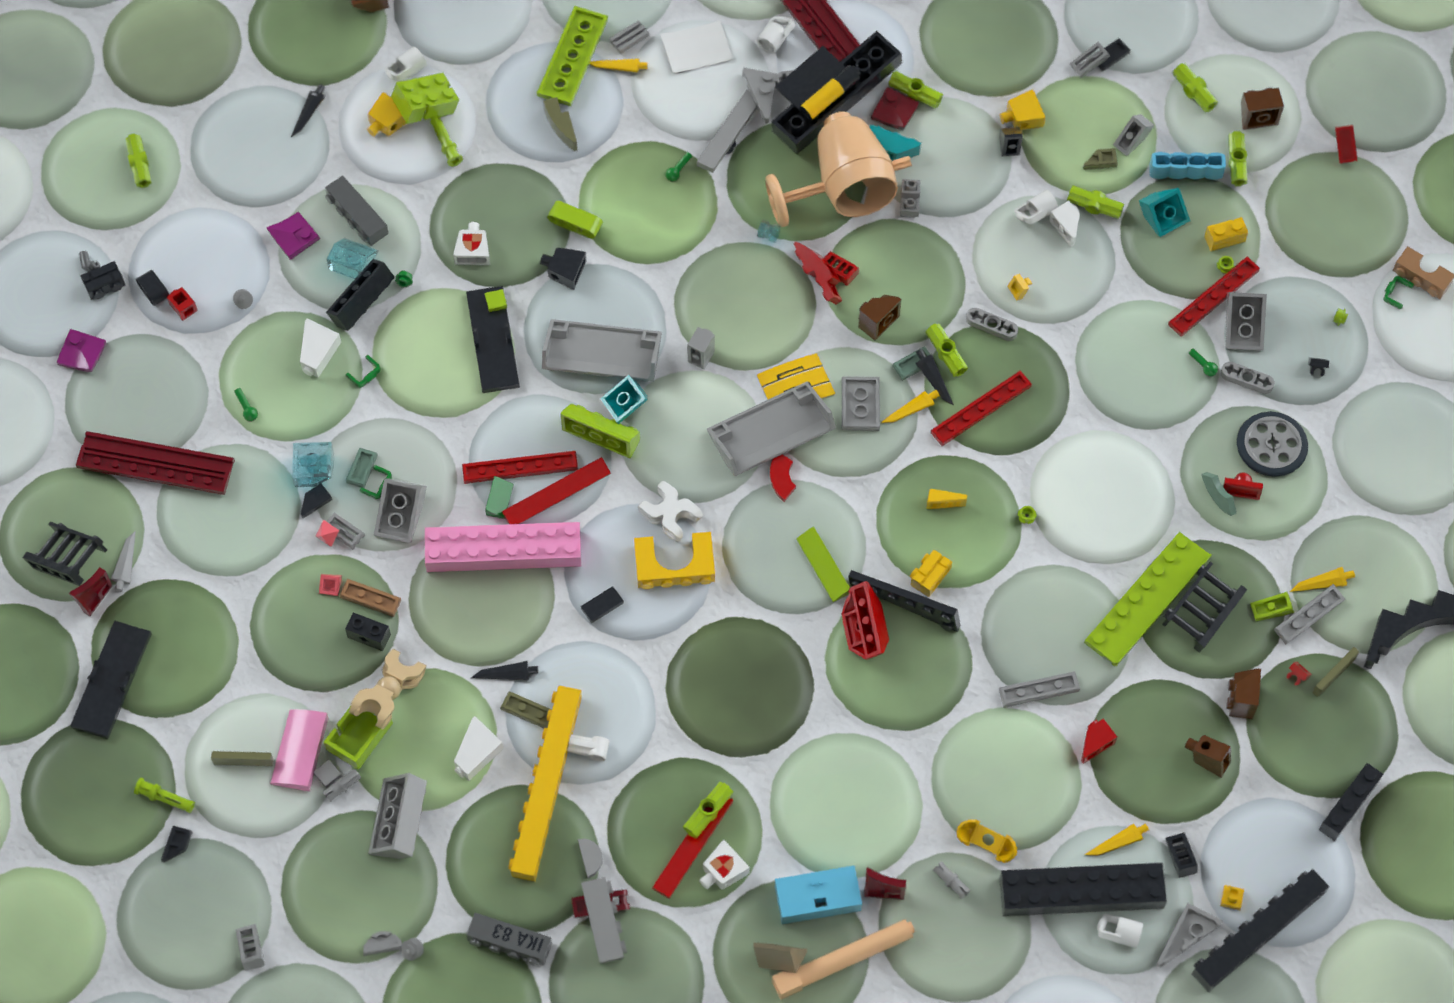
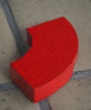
M784 454L773 458L771 462L770 479L775 493L785 502L796 489V485L791 481L789 475L793 461Z

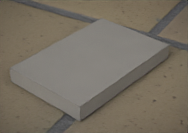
M842 377V430L880 431L879 377Z

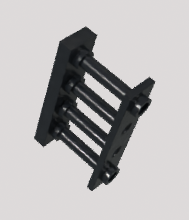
M50 521L48 525L55 532L38 553L26 552L22 558L35 570L80 586L84 579L79 575V570L95 549L105 553L108 549L103 545V540L96 535L92 537L67 528L62 523L56 524ZM60 537H63V541L59 544V546L52 553V555L50 557L44 558L51 550V548L55 545V543L58 541V539ZM72 541L76 542L63 560L57 563L56 561ZM84 545L88 546L75 564L67 567Z
M1211 561L1206 566L1201 565L1196 572L1198 575L1196 580L1175 608L1172 609L1170 607L1163 616L1166 619L1162 623L1163 626H1166L1172 620L1193 636L1197 642L1194 649L1199 653L1205 648L1248 590L1242 585L1237 590L1235 588L1231 589L1208 570L1213 565ZM1203 577L1228 595L1229 601L1226 604L1224 602L1220 603L1198 586ZM1192 591L1217 609L1216 612L1219 614L1216 618H1210L1187 600ZM1181 606L1206 624L1205 626L1208 629L1205 633L1199 632L1176 614Z

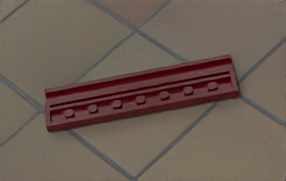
M780 0L815 47L819 49L824 46L840 62L860 45L826 0Z
M86 431L76 467L78 469L225 495L235 458Z

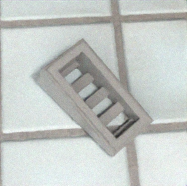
M253 924L236 929L244 969L248 971L264 966L265 963L256 925ZM253 934L251 937L242 939V936Z

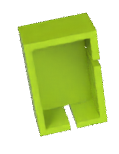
M443 72L396 82L391 95L407 124L421 121L422 117L424 120H427L434 116L441 117L454 114L460 100L454 89L449 88L451 84Z
M349 707L336 724L338 730L333 728L324 740V745L327 751L359 770L392 726L393 721L391 719L390 723L384 729L375 726L378 719L374 713L367 711L355 716L349 713Z

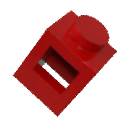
M183 287L172 291L167 296L169 305L182 321L198 311L195 301Z

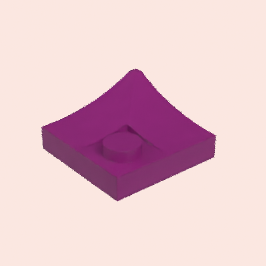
M299 211L279 223L266 227L267 231L290 260L320 240L319 235Z
M70 329L57 359V364L76 370L92 372L103 352L106 340Z

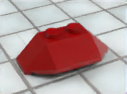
M865 581L849 589V595L845 601L841 616L848 649L863 659L869 660L884 654L889 642V635L882 604L870 584Z

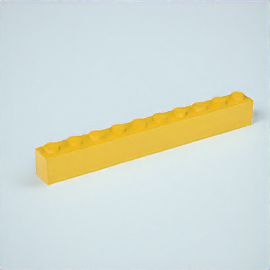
M558 685L557 692L553 691L551 703H554L552 710L549 709L547 714L549 724L547 728L544 727L542 733L544 743L543 746H539L537 757L540 759L538 765L535 764L532 776H535L534 782L529 784V801H525L523 807L525 817L524 820H520L518 827L520 836L519 839H515L513 851H516L515 856L510 858L508 869L511 870L512 877L536 881L568 755L569 740L571 734L573 735L582 700V690Z

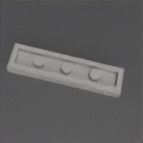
M1332 584L1278 625L1274 631L1286 645L1343 602L1345 598L1335 585Z
M1075 671L999 687L1003 708L1080 692Z

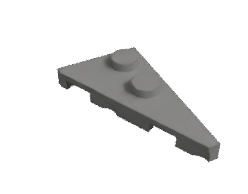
M743 67L742 76H745L748 82L747 87L751 91L755 104L760 109L762 119L768 124L777 73Z
M1187 903L1156 966L1161 968L1221 926L1223 921Z

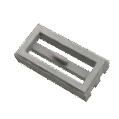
M638 20L611 37L610 43L621 54L647 38L649 32L645 30V27ZM640 32H642V34H640V35H638L637 37H635L634 39H632L635 35H637V34H639Z
M1097 42L1073 60L1070 66L1082 78L1110 56L1103 46ZM1098 48L1100 49V50H1099L1098 52H1096L1094 55H1092V56H1090L1088 59H1086V61L1083 62L1081 65H1079L1078 67L1076 66V65L1079 64L1081 61H1083L1085 58H1087L1089 55H1091L1094 51H1096Z
M335 512L327 520L339 532L352 540V542L339 533L336 539L354 550L356 544H359L360 539L365 536L364 532ZM334 519H335L336 521H338L339 523H341L342 525H344L345 527H347L349 530H351V531L354 532L355 534H357V536H356V537L353 536L351 533H349L348 531H346L344 528H342V527H340L339 525H337L335 522H333Z

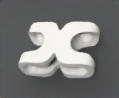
M661 481L658 484V493L664 501L659 505L643 501L638 505V510L652 524L662 522L663 532L674 541L679 542L683 538V531L677 525V521L681 518H688L697 522L703 517L700 508L689 499L678 500L677 490L667 482Z

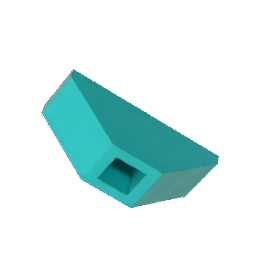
M870 124L869 128L879 140L891 161L907 156L912 158L920 154L921 142L914 138L904 137L897 132L885 130L881 126Z

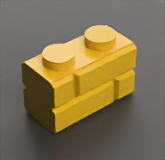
M1240 217L1207 226L1204 236L1210 251L1246 242L1248 229L1243 218Z
M933 550L930 555L926 553L921 560L922 565L920 568H915L910 575V585L927 597L932 595L952 568V561L942 556L936 550Z

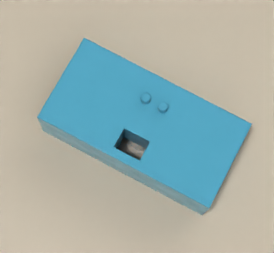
M855 865L775 879V892L782 924L862 910V900Z

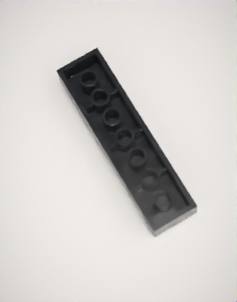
M875 31L841 61L845 67L848 65L855 66L860 71V79L813 120H809L791 104L771 121L772 132L797 155L818 137L827 117L837 112H847L902 64V53L878 31Z
M1163 863L1001 870L999 877L1003 916L1164 909L1167 902Z

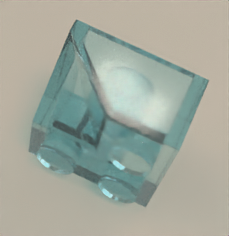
M332 442L293 443L292 478L295 487H315L332 478L334 470Z

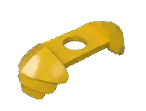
M965 820L957 828V838L966 846L973 843L996 854L997 861L1008 863L1017 856V846L1012 837L1009 835L1003 836L981 825L978 820ZM985 834L993 836L994 843L992 845H986L983 842Z

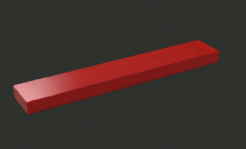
M1248 256L1245 257L1170 320L1168 325L1182 337L1227 299V292L1237 291L1260 271V267Z
M1020 370L931 429L930 433L941 446H944L1032 387V383Z
M575 450L462 464L464 484L493 481L494 476L501 479L576 471L578 470Z
M600 457L503 510L502 513L508 524H520L610 475L611 472L604 459Z
M729 798L718 811L716 818L709 822L697 838L689 834L686 835L653 885L652 889L667 899L671 898L733 803V799ZM705 807L703 811L710 813L713 811V808Z

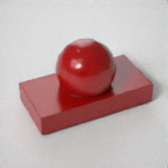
M1353 124L1335 127L1339 163L1358 161Z
M1242 472L1237 474L1234 479L1225 477L1223 487L1232 496L1260 500L1263 483L1252 482V477Z

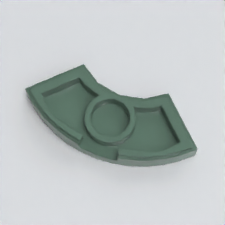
M1209 472L1201 474L1205 487L1216 505L1230 516L1236 514L1233 496L1226 492L1220 483L1218 475Z

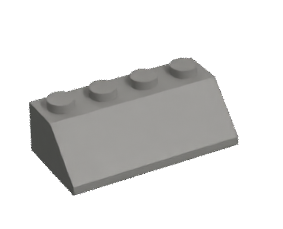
M410 773L383 779L369 849L370 855L396 859L412 857L415 849L414 845L419 819L422 813L423 799L426 793V780Z

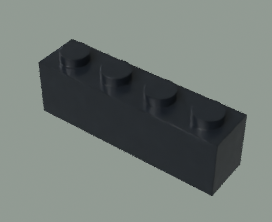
M372 259L326 311L327 315L337 327L349 331L357 320L366 313L371 304L378 299L379 295L390 285L395 276L384 262Z
M1366 763L1322 822L1319 831L1333 841H1336L1384 774L1369 763Z

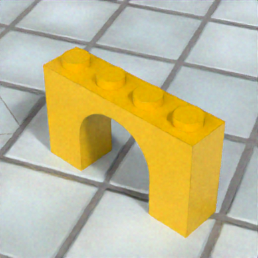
M711 532L692 533L693 558L686 567L679 570L666 569L657 562L653 536L634 538L638 588L652 589L657 586L669 588L673 585L690 586L693 583L705 585L715 582Z

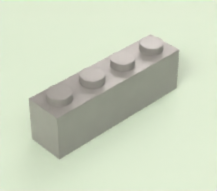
M605 877L582 882L600 964L624 958L623 953H627L625 941H620L619 938L622 928L620 921H615L614 913H618L615 901H611L609 895L613 893L611 882H606Z

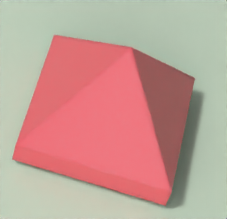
M323 520L316 537L331 547L339 530Z

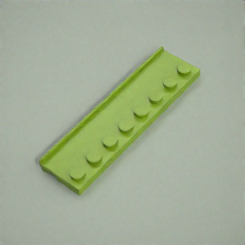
M1179 531L1089 634L1084 643L1100 656H1104L1112 662L1113 666H1117L1195 577L1201 565H1205L1212 554L1206 552Z

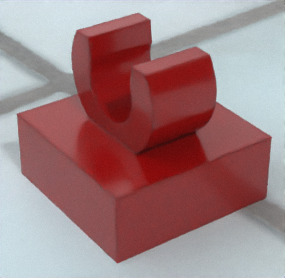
M1293 662L1289 667L1292 672H1289L1286 678L1290 679L1292 675H1296L1297 681L1294 685L1297 686L1301 684L1302 680H1308L1312 674L1299 662Z

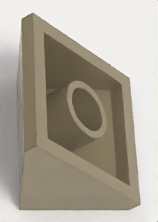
M770 943L753 944L759 968L796 973L807 953L805 948Z

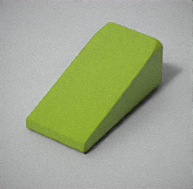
M1288 592L1250 603L1255 621L1294 613Z

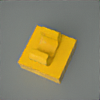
M1021 274L1013 276L1007 287L1016 300H1021L1029 290V285H1032V282L1029 278L1023 279Z
M1224 885L1220 906L1240 910L1244 889Z

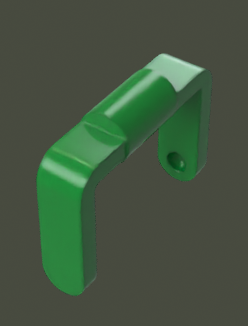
M1395 276L1393 281L1387 285L1383 300L1398 309H1402L1403 305L1389 298V295L1392 294L1396 282L1409 288H1413L1414 284L1400 276Z
M366 355L365 358L376 368L370 371L363 380L359 382L350 373L347 372L345 374L359 388L370 383L381 371L380 365L369 355Z
M374 465V470L387 475L385 479H392L390 471ZM384 480L377 494L362 487L360 492L372 498L380 499Z

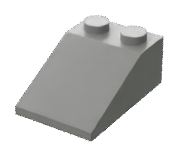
M1227 292L1225 348L1264 350L1267 294Z
M391 478L384 479L374 535L411 543L424 504L427 486Z

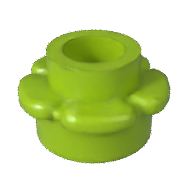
M1229 256L1221 257L1216 264L1217 269L1221 270L1224 274L1235 267L1234 260Z
M1338 308L1335 313L1333 322L1337 323V326L1346 322L1348 314L1345 313V308L1344 310Z
M1031 506L1022 507L1018 511L1019 521L1023 524L1033 523L1037 516L1036 511Z

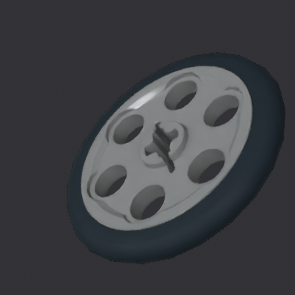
M1268 411L1251 416L1242 424L1237 434L1236 444L1240 457L1249 468L1265 476H1285L1294 472L1303 464L1308 454V440L1303 428L1296 420L1280 412ZM1263 425L1267 431L1260 433L1257 430V426ZM1282 425L1286 431L1279 433L1276 430V426ZM1271 438H1272V441L1274 442V444H1276L1275 447H1274V450H1273L1272 445L1269 444L1270 441H1271ZM1250 440H1255L1258 442L1259 446L1256 448H1252L1249 446L1248 442ZM1288 440H1293L1296 442L1297 446L1291 448L1286 444V442ZM1259 456H1268L1269 462H1261ZM1278 456H1287L1288 462H1280Z

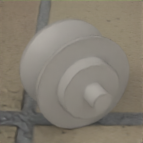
M240 289L234 293L233 301L238 308L247 309L252 305L253 297L249 291Z
M411 938L401 945V953L407 960H415L423 954V944L417 938Z

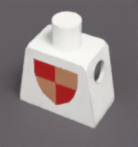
M470 222L468 230L459 231L453 255L455 265H490L486 231L479 230V223Z
M723 840L704 862L703 870L707 874L699 881L705 889H708L714 883L720 889H725L749 874V866Z

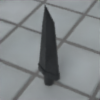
M319 84L315 91L309 92L292 136L302 131L326 97L322 94L325 89L323 85Z
M923 349L916 351L920 359L916 362L917 367H919L933 388L938 391L942 400L954 405L933 355L926 356Z
M528 661L483 669L471 678L527 681L529 680V674H538V666L528 667Z

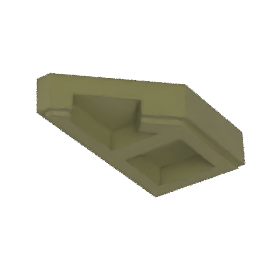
M1115 148L1097 149L1092 157L1084 163L1083 170L1117 167Z

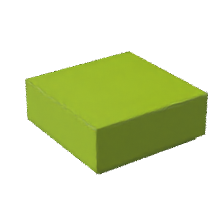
M503 289L485 293L489 312L507 308Z

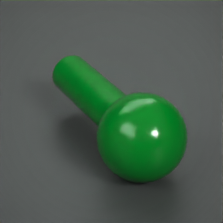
M686 152L674 167L666 170V179L671 182L678 180L679 172L693 156Z
M1194 348L1189 351V355L1203 367V372L1206 376L1212 377L1217 374L1218 366L1216 363L1208 362Z
M241 388L234 390L244 409V419L247 421L256 420L258 417L257 409L250 406Z

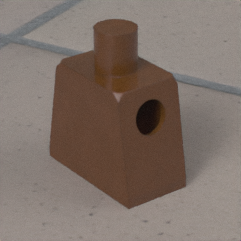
M1202 735L1199 741L1190 737L1185 744V748L1193 752V761L1196 764L1222 778L1231 763V746L1206 735Z

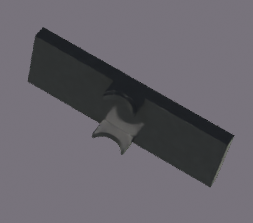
M503 286L466 291L482 393L520 388L507 308L489 312L485 293L501 290Z
M114 620L98 660H94L92 672L87 678L89 682L71 722V728L109 739L151 638V631Z

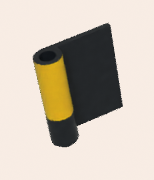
M822 46L779 82L775 89L807 119L813 120L860 79V71L855 66L848 65L845 67Z

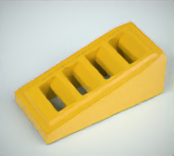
M929 489L926 509L966 506L967 495Z

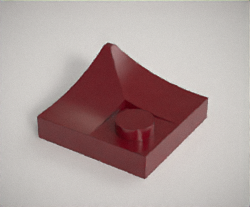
M887 87L870 119L895 129L904 130L920 102Z
M99 567L85 583L70 591L69 595L77 602L86 615L91 616L113 585L106 570Z
M866 867L864 897L904 900L907 880L885 876Z

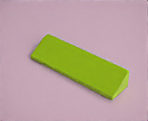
M815 527L809 528L797 537L796 540L832 602H835L849 595L850 587Z

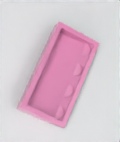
M312 710L289 711L271 785L310 792L329 719L326 712Z

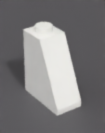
M308 318L305 320L300 364L305 374L319 378L341 344L339 333Z
M475 716L470 722L454 760L455 772L461 778L465 777L469 781L503 750L502 741Z

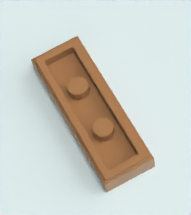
M347 579L340 593V598L392 617L395 616L401 603L400 597Z

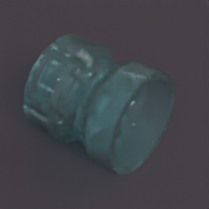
M762 220L757 237L761 239L768 238L770 242L775 243L781 226L777 224L771 225L769 221Z

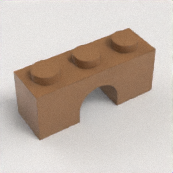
M1407 246L1396 261L1393 271L1398 276L1411 281L1416 287L1424 289L1431 296L1441 299L1452 284L1454 274L1440 265L1434 272L1423 271L1420 263L1424 255Z

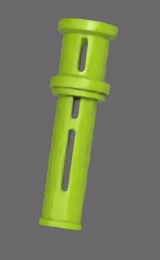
M432 117L430 124L441 143L442 153L448 159L447 164L450 167L459 165L463 161V157L458 153L456 143L450 139L441 117Z
M142 777L136 783L134 794L144 795L149 797L151 801L159 800L188 813H191L194 809L195 801L161 789V786L157 783L155 785L151 784Z

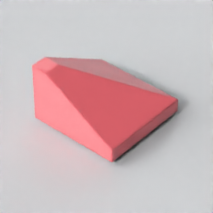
M321 574L319 594L338 596L342 575Z

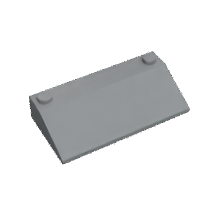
M551 319L542 350V369L625 378L627 375H630L634 380L654 382L662 332Z
M805 382L707 428V432L729 470L734 476H737L836 429L832 411L811 385Z

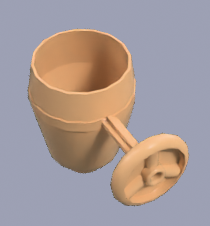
M848 112L834 113L824 121V127L820 130L817 139L822 182L783 193L777 177L774 174L766 176V189L775 219L779 226L786 227L789 224L786 203L826 192L837 213L843 216L860 217L879 211L896 196L898 186L895 171L911 167L910 157L907 156L891 161L889 155L864 120L857 116H851ZM862 181L867 186L864 204L849 199L845 194V190L851 185Z

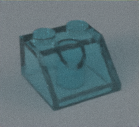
M343 238L333 245L327 257L328 268L355 279L369 262L375 259L378 250Z

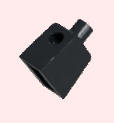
M558 247L553 256L543 254L540 264L548 267L547 271L550 279L575 290L587 261L586 252Z

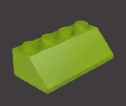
M570 404L560 413L562 431L631 459L640 441V432L632 426L627 427L621 423L618 424L615 419H607L602 414L590 412L581 405Z

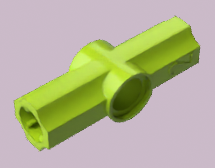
M1185 63L1179 64L1173 70L1172 74L1183 86L1186 96L1189 99H1194L1204 112H1210L1217 106L1218 101L1207 89L1204 79L1200 76L1197 77Z
M898 71L893 72L888 81L889 86L907 94V97L921 101L935 109L938 108L943 98L942 93L924 85L921 79H912Z
M1234 131L1228 134V164L1230 167L1231 184L1241 187L1248 182L1247 151L1245 150L1244 133Z
M135 133L130 134L125 138L129 154L127 155L131 171H133L136 186L146 188L152 184L147 154L144 151L141 136Z
M1072 186L1067 197V201L1085 207L1087 212L1094 215L1102 213L1119 219L1124 208V203L1107 198L1103 192L1098 190L1090 192Z
M935 323L931 325L925 333L937 350L939 359L944 361L953 377L963 375L968 370V366L956 350L955 342L949 339L940 324ZM943 349H949L950 351L945 352Z
M720 781L707 798L700 802L699 807L684 824L683 829L690 836L697 838L709 822L716 818L718 811L732 796L734 791L727 784ZM705 807H711L713 808V811L710 813H706L703 811V809Z

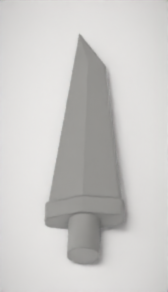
M136 531L126 539L111 580L116 582L115 591L117 592L123 591L124 584L131 583Z

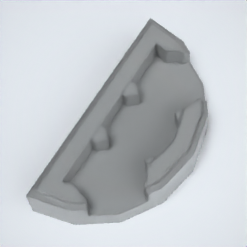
M578 839L587 877L590 878L595 876L603 863L602 851L595 842L588 839Z
M389 931L374 933L364 945L363 955L367 956L401 950V939Z

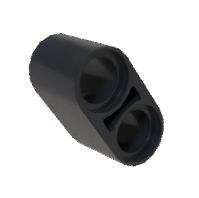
M152 269L135 279L153 306L163 302L169 296L168 290Z

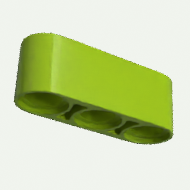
M555 201L547 216L551 223L590 239L596 237L603 224L602 219L598 216L562 201Z

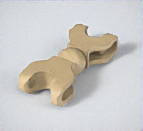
M392 649L384 660L385 665L382 668L384 677L373 688L362 689L356 694L351 702L349 713L358 716L362 712H372L378 719L375 726L384 729L392 719L394 702L392 700L396 699L403 689L417 687L425 674L427 665L417 662L413 666H405L398 659L401 652Z

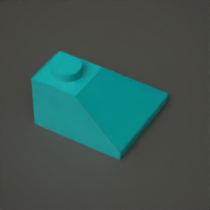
M1180 188L1154 192L1139 200L1144 218L1158 237H1162L1191 221Z
M627 375L602 396L600 400L615 421L620 424L648 400V396L641 386L630 375Z

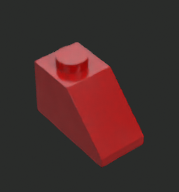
M1104 718L1100 721L1094 720L1087 726L1081 757L1083 764L1116 743L1117 735Z

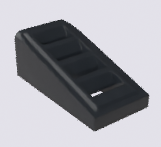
M1185 832L1166 837L1165 840L1178 877L1182 878L1196 874L1198 872V864ZM1183 842V844L1173 847V844Z

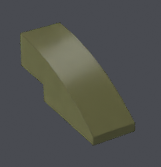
M557 97L543 100L544 112L554 132L570 149L578 151L569 111L561 112Z

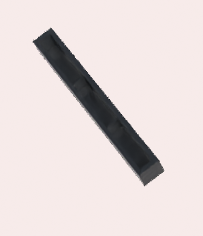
M1314 869L1308 873L1306 871L1301 873L1297 877L1298 882L1294 885L1288 884L1282 890L1283 894L1279 898L1274 896L1267 903L1269 906L1266 909L1260 908L1254 913L1253 920L1243 922L1238 927L1240 931L1235 935L1233 933L1229 934L1223 940L1224 944L1221 947L1215 946L1208 953L1210 955L1205 960L1201 958L1194 964L1193 967L1195 969L1192 975L1208 993L1327 892L1330 886Z

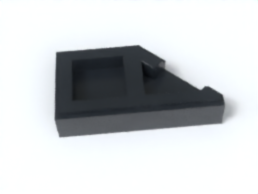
M322 483L305 493L301 509L302 518L307 517L332 500L331 495Z
M172 826L161 857L162 862L165 863L187 851L193 833L192 830Z

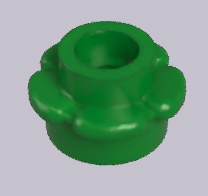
M400 271L396 275L395 282L398 286L406 288L413 284V276L408 271Z

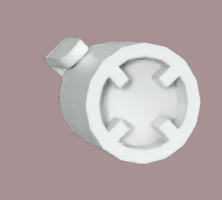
M786 17L772 18L757 38V44L767 53L775 54L795 27V22L793 19ZM779 24H783V25H787V26H786V28L784 29V28H783L781 25H779Z
M412 47L397 57L394 63L385 68V71L391 79L401 81L406 77L410 78L425 68L427 62L422 53L416 47ZM398 68L401 70L399 74L394 72Z
M1044 190L1027 200L1025 204L1016 208L1014 212L1019 220L1033 224L1050 215L1051 211L1058 207V204L1052 193ZM1028 210L1031 217H1028L1023 212Z
M1103 914L1097 927L1099 931L1098 936L1137 948L1143 923L1120 916ZM1107 922L1117 924L1115 933L1105 931Z

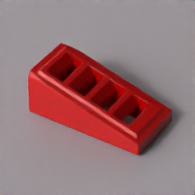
M830 251L824 259L828 261L832 258L831 266L836 262L838 263L833 269L840 281L848 286L859 274V267Z

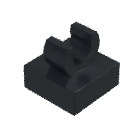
M1309 357L1308 365L1312 366L1310 368V375H1314V370L1319 368L1321 370L1320 376L1323 377L1325 374L1324 368H1329L1330 361L1328 359Z

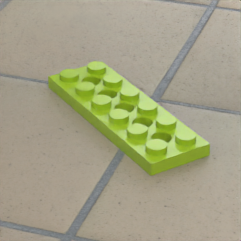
M574 6L538 88V97L544 99L557 97L559 103L567 106L572 105L607 24L608 15ZM584 24L590 26L588 29L581 28V26ZM576 39H582L584 42L581 44H576L574 41ZM571 53H575L578 55L576 58L568 57V55ZM570 68L571 71L569 73L562 72V69ZM558 82H562L565 84V86L561 88L556 87L555 85Z

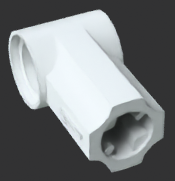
M571 734L568 752L585 755L595 761H605L610 741L600 736L588 738Z

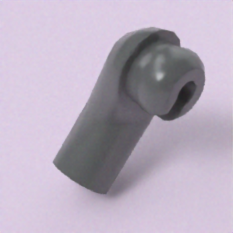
M87 251L79 253L82 269L89 272L100 267L98 261L95 263L89 260Z

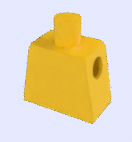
M1033 89L1010 99L1007 102V112L999 114L1002 124L1012 122L1013 127H1019L1020 130L1044 127L1046 118Z
M382 92L368 112V119L371 125L367 128V131L373 137L380 131L390 136L406 124L393 99Z

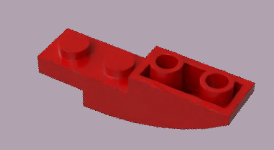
M793 243L796 248L795 254L803 263V271L807 275L815 277L816 282L824 291L822 295L825 300L836 305L840 303L842 299L835 285L841 281L832 266L814 250L801 243Z

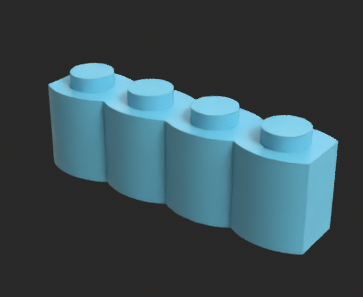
M1156 152L1151 156L1149 173L1150 177L1155 179L1167 177L1172 179H1183L1185 177L1202 179L1205 177L1216 180L1223 178L1226 159L1222 153L1206 155L1195 152L1188 155L1183 152L1172 154Z

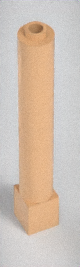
M901 920L801 965L796 973L783 971L772 976L773 986L780 1000L803 990V987L913 938L915 929L910 921Z

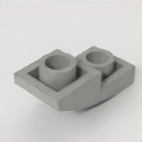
M902 179L900 216L919 217L920 180Z

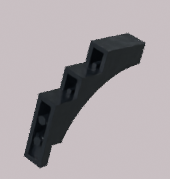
M1438 590L1434 596L1432 606L1410 599L1404 615L1382 609L1363 667L1371 669L1374 663L1378 664L1381 654L1387 655L1400 640L1417 630L1435 625H1454V595Z

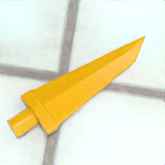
M639 58L590 61L589 63L596 68L638 73L639 69H648V62H639Z
M935 390L929 394L923 391L880 423H893L935 404L933 400L940 396L938 391Z
M1339 567L1299 582L1290 592L1328 588L1332 584L1335 587L1347 586V579L1355 578L1354 570L1344 572L1343 567Z
M1133 823L1084 855L1099 856L1143 840L1141 834L1149 831L1146 823L1139 827H1136Z

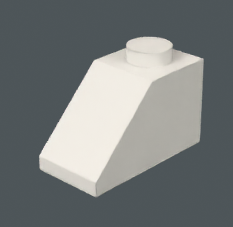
M1067 201L1051 211L1049 221L1072 247L1075 244L1080 212L1075 205Z

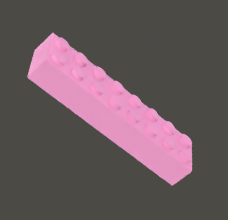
M580 522L425 528L426 571L448 572L581 567Z

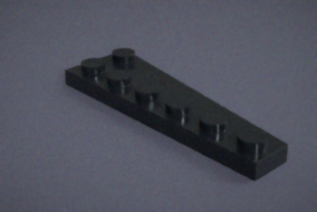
M853 570L848 575L852 587L867 581L877 597L941 625L946 631L953 630L958 632L961 626L958 609Z

